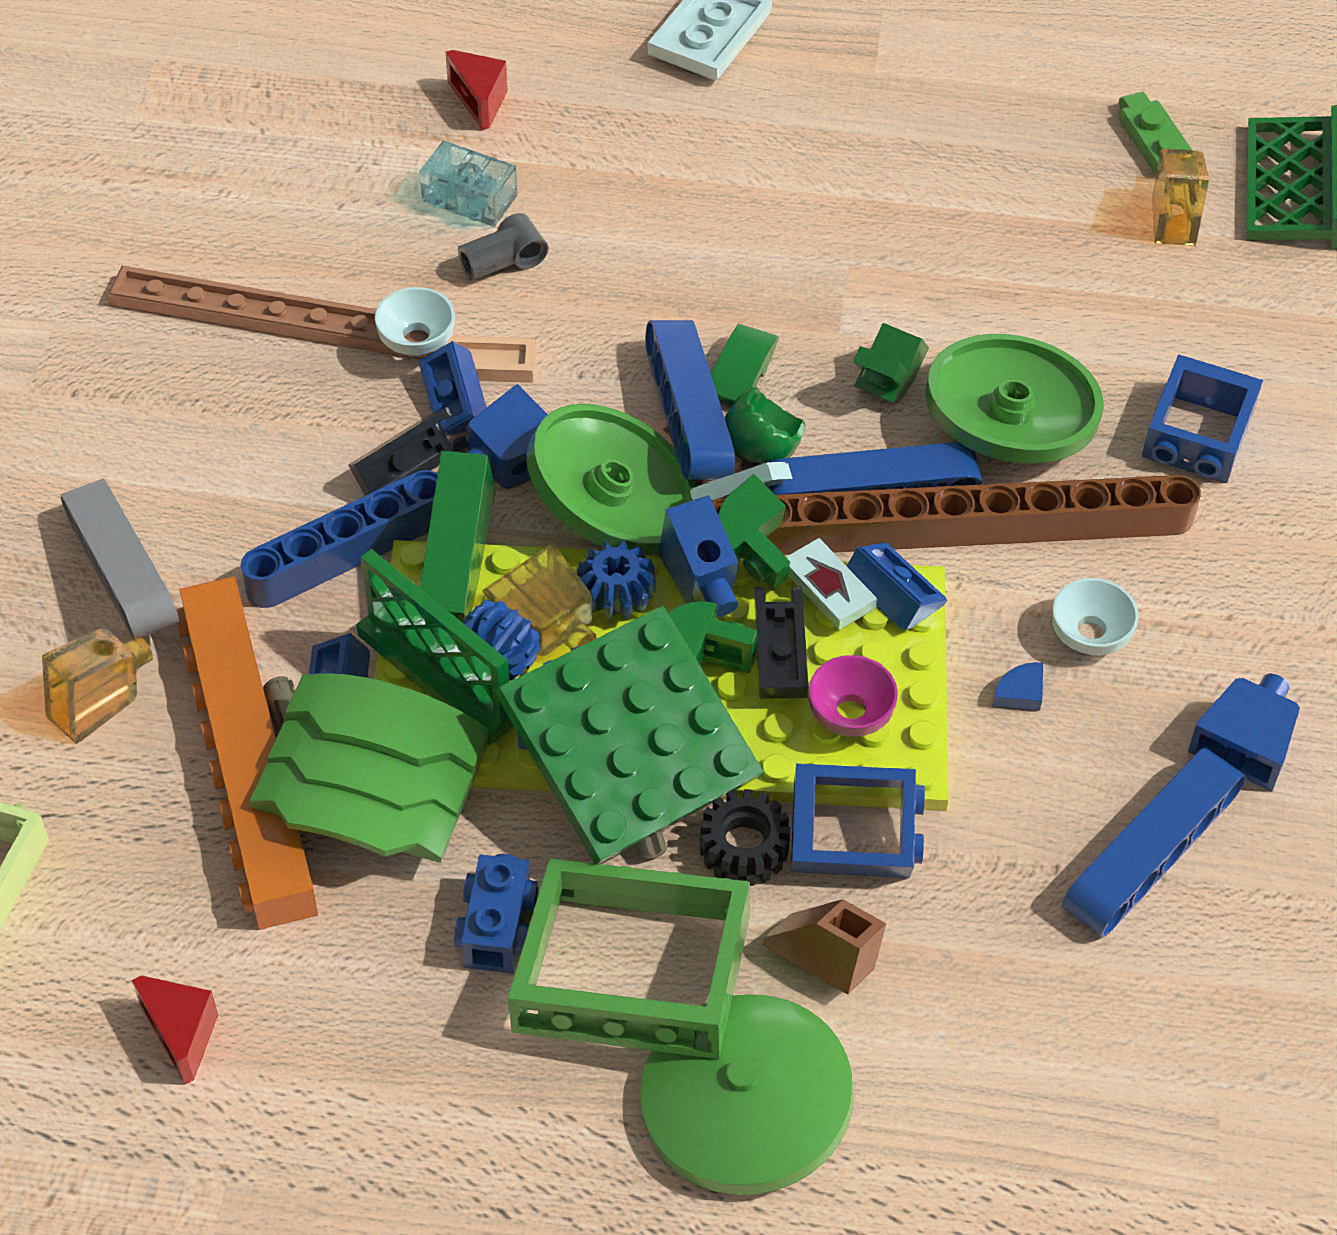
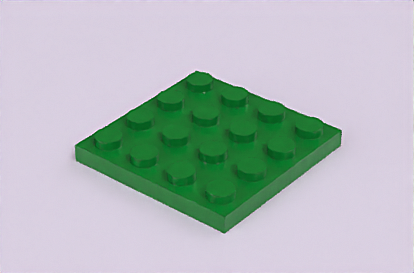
M664 605L500 686L495 692L496 697L595 864H600L713 803V801L720 797L726 796L729 792L737 790L757 779L764 773Z

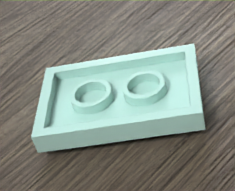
M682 0L649 40L648 55L717 81L770 15L772 0Z

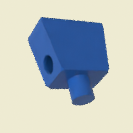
M517 384L469 421L467 425L469 451L467 453L488 455L493 479L502 488L510 489L528 482L531 478L527 466V448L534 432L548 414Z
M707 495L666 509L659 555L685 602L705 601L717 603V618L730 614L738 607V602L732 592L738 569V561L710 496Z
M1273 673L1265 674L1259 685L1245 678L1235 679L1198 720L1188 752L1196 755L1202 748L1206 747L1247 776L1246 780L1272 792L1284 764L1300 710L1297 702L1286 698L1290 689L1288 682L1283 677Z

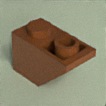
M841 899L791 913L764 937L762 945L848 995L875 969L887 923Z

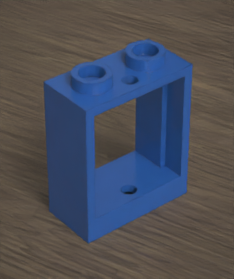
M1178 354L1149 425L1141 457L1199 474L1205 478L1228 483L1254 413L1263 380ZM1175 398L1237 417L1228 444L1166 425L1165 422Z
M796 763L793 788L790 872L910 878L914 869V863L922 864L924 852V835L915 833V815H923L925 786L916 785V769ZM815 784L901 788L899 854L813 850Z

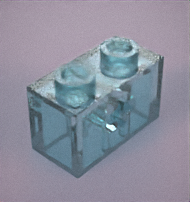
M445 140L441 142L419 171L423 202L493 227L497 225L518 196L516 165Z

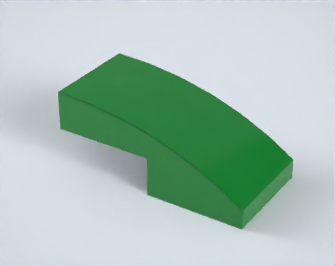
M737 324L711 373L719 401L733 405L739 395L751 387H756L760 376H765L779 340L777 335Z

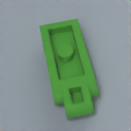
M1143 91L1119 98V120L1157 178L1195 169L1197 156L1158 100L1150 101Z

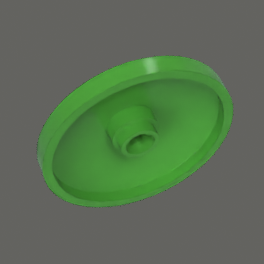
M1011 334L977 335L949 345L934 359L929 370L925 389L926 403L932 417L949 436L980 454L1015 463H1046L1061 460L1078 453L1096 435L1104 409V400L1100 386L1082 363L1063 350L1048 343Z
M573 404L552 411L541 421L531 437L527 448L529 475L543 502L566 526L599 546H602L605 540L611 547H618L624 540L628 550L642 547L645 555L659 553L665 510L692 501L690 491L693 490L692 488L697 487L695 480H685L683 478L675 449L665 438L640 420L605 406Z
M754 994L733 996L720 1059L651 1051L644 1066L640 1086V1104L649 1138L661 1158L670 1168L688 1181L705 1189L731 1195H753L776 1191L788 1187L813 1173L833 1154L843 1139L851 1120L854 1101L853 1080L849 1060L844 1047L832 1029L821 1018L796 1003L774 996ZM697 1031L699 1035L708 1036V1032Z

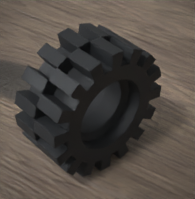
M744 789L743 798H737L736 791L733 790L727 794L726 802L720 797L713 801L712 809L707 806L703 813V820H701L700 854L701 856L704 855V865L707 869L714 866L715 877L723 878L727 873L729 874V879L738 880L739 877L746 878V881L750 882V886H755V876L759 875L762 883H765L771 879V870L775 874L782 870L783 861L786 862L788 857L790 827L789 817L786 812L781 814L782 805L777 800L769 806V795L761 792L757 800L752 798V790ZM750 827L762 833L764 841L761 845L754 848H738L728 843L726 834L734 828Z

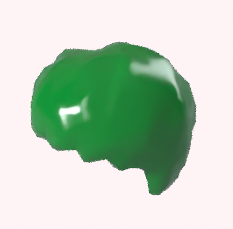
M751 387L739 395L725 415L734 454L752 464L758 463L761 465L775 459L790 458L799 446L806 428V424L802 419L782 410L779 405L767 399L759 391L758 387Z

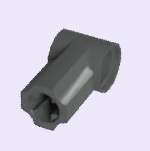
M516 213L505 218L498 226L496 232L458 246V256L464 272L471 280L516 264L521 269L533 268L545 259L549 247L530 218L525 214Z

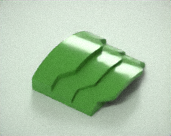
M345 674L302 675L285 711V721L268 755L267 764L249 801V806L280 816L289 829L302 830L339 839L384 857L404 852L441 863L487 748L489 729L462 711L442 701L396 684Z

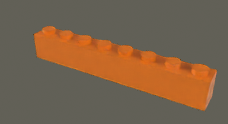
M233 576L180 588L183 607L176 609L179 618L177 625L180 637L190 635L192 644L183 646L189 674L199 672L200 682L191 684L197 711L207 710L210 719L200 722L206 750L216 748L219 759L209 761L215 789L226 788L228 799L218 801L225 830L235 828L238 840L228 842L234 871L245 869L247 882L238 884L244 914L255 911L259 930L318 916L314 889L299 830L287 828L282 818L278 815L249 806V801L265 769L268 755L276 738L236 578Z

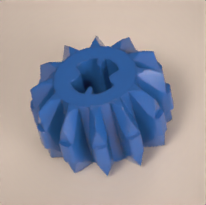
M604 540L601 551L588 549L585 561L579 562V567H577V581H579L577 583V593L580 601L587 602V607L591 614L604 610V615L608 621L614 613H621L628 620L632 609L644 611L648 604V599L653 598L656 590V580L654 579L655 567L652 564V559L645 558L642 547L628 550L624 540L618 547H611Z
M484 600L472 612H469L462 621L463 624L508 659L509 681L514 680L518 675L520 676L526 669L528 670L537 659L536 655L541 650L538 643L540 635L537 631L530 628L531 621L522 618L518 613V609L514 611L509 609L504 602L498 601L495 604L493 601Z

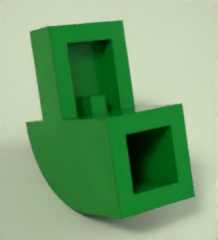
M882 323L871 349L860 346L855 355L853 363L861 372L854 387L892 403H898L915 380L929 346L922 338Z
M753 474L728 495L721 506L719 518L737 557V561L742 558L744 568L757 582L764 580L775 590L787 579L790 561L767 536L783 523L786 506Z
M699 601L686 603L669 612L670 617L701 668L704 661L747 673L751 672L756 659L757 630L746 628L737 622L717 620V603Z

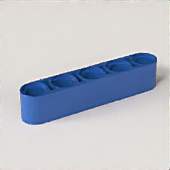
M649 320L645 332L646 352L683 478L685 480H718L732 475L735 467L734 448L694 321Z
M959 442L780 458L767 462L788 463L792 479L768 487L775 495L983 485L975 451Z
M421 470L412 473L248 551L241 559V571L248 600L260 608H270L279 605L360 566V557L370 549L381 556L393 549L394 540L412 541L428 533L438 473L431 470Z
M1206 747L1202 748L1077 878L1063 898L1061 907L1101 937L1107 936L1230 805L1243 787L1247 776Z

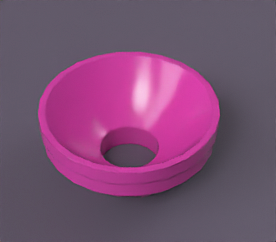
M857 655L839 656L823 663L814 672L808 691L810 708L818 722L834 733L850 737L865 736L883 728L894 713L898 697L897 684L892 674L877 661ZM852 701L862 705L865 713L859 718L849 719L840 715L837 707L843 702Z

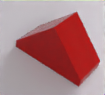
M457 50L445 52L448 84L482 131L489 129L508 92L506 61Z
M142 975L133 979L132 983L139 1005L184 1085L194 1081L218 1018L212 991Z

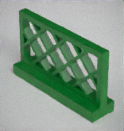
M1331 105V116L1248 118L1246 240L1331 239V250L1337 249V105ZM1304 131H1322V134L1311 142L1300 136ZM1256 132H1275L1279 136L1268 143L1257 136ZM1290 142L1298 147L1299 150L1288 156L1280 151L1279 148ZM1309 155L1321 162L1311 170L1299 163ZM1268 156L1279 163L1269 171L1258 165L1260 161ZM1288 170L1300 177L1290 185L1278 178ZM1308 184L1321 191L1311 199L1299 192ZM1266 185H1270L1279 191L1270 199H1266L1257 193ZM1288 198L1300 205L1290 214L1278 207ZM1267 213L1279 220L1274 225H1255V222ZM1308 213H1312L1321 219L1323 224L1305 225L1299 220Z
M370 549L360 557L368 615L356 624L357 635L429 696L462 711L489 729L487 744L490 746L513 727L511 720L495 695L500 686L509 682L508 659L374 550Z

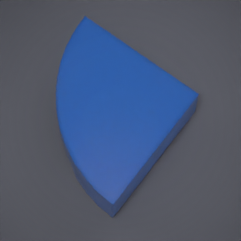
M1043 662L1022 664L1008 671L1000 679L996 687L993 706L1040 711L1043 696Z

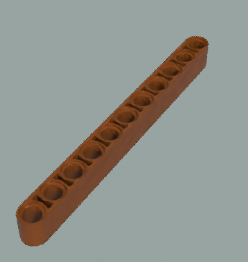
M1166 475L776 495L786 506L783 523L768 535L767 538L784 555H790L818 538L833 553L855 552L857 547L884 542L895 550L1180 535L1189 531L1193 525L1201 497V489L1189 477ZM727 497L713 501L718 516L721 506Z

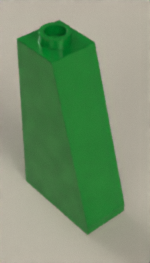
M441 451L420 589L462 622L467 614L473 610L496 490L488 455Z

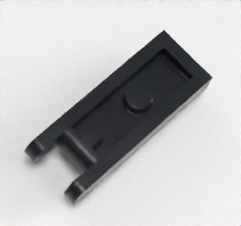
M449 405L439 408L348 464L365 496L412 473L421 470H431L439 465L441 451L459 452L468 446L466 436L459 437L450 443L439 423L453 414Z
M802 586L792 587L791 602H765L766 592L764 587H754L759 699L808 698L809 686Z

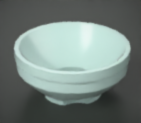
M423 287L404 288L393 292L381 301L375 314L376 329L381 341L395 352L410 356L425 355L439 349L449 341L454 331V308L451 302L436 290ZM415 330L424 331L429 335L426 340L417 343L405 339L409 332Z
M1084 578L1068 583L1058 592L1052 607V625L1061 641L1070 648L1089 655H1106L1122 649L1129 643L1135 633L1139 619L1138 608L1131 595L1121 586L1100 578ZM1084 623H1093L1103 629L1104 635L1098 639H1089L1080 634L1078 627Z

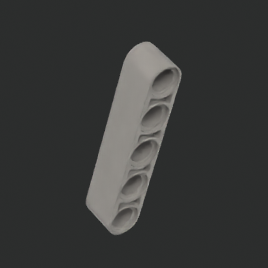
M102 478L60 494L67 518L132 639H139L179 623L175 605L164 582L105 479Z

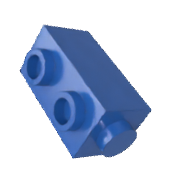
M479 854L476 872L467 873L463 892V902L469 903L467 916H458L454 934V947L462 948L464 968L514 974L517 956L521 955L529 925L524 924L526 910L534 911L538 897V881L530 880L529 860L519 859L510 854H497L495 856Z

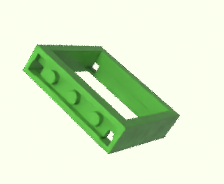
M549 858L508 996L511 1032L720 1059L750 920V882ZM560 901L725 920L707 1005L698 1006L536 985ZM535 1010L538 1011V1014L528 1013V1011ZM697 1031L708 1032V1036L699 1035Z

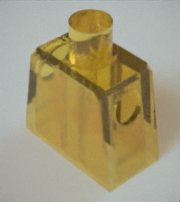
M1181 149L1161 150L1152 197L1154 243L1196 246L1209 184V175L1203 152ZM1171 204L1181 206L1183 213L1172 215Z
M553 543L482 590L483 601L489 600L495 604L498 601L504 602L509 609L513 611L518 609V613L522 618L531 621L530 628L537 631L540 635L538 643L541 650L538 652V656H546L563 643L571 650L574 647L582 646L596 639V634L588 627L593 620L590 591Z
M100 628L42 655L46 717L75 744L83 741L135 700L137 696L136 670L153 660V654L149 645L142 638L132 639L124 644L108 629Z

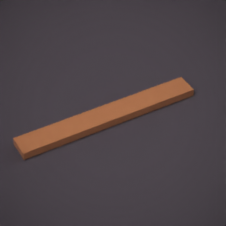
M124 265L121 266L107 295L109 305L418 360L431 354L410 356L388 348L378 335L375 322L376 309ZM415 330L409 332L405 339L417 343L426 340L429 335L424 331Z

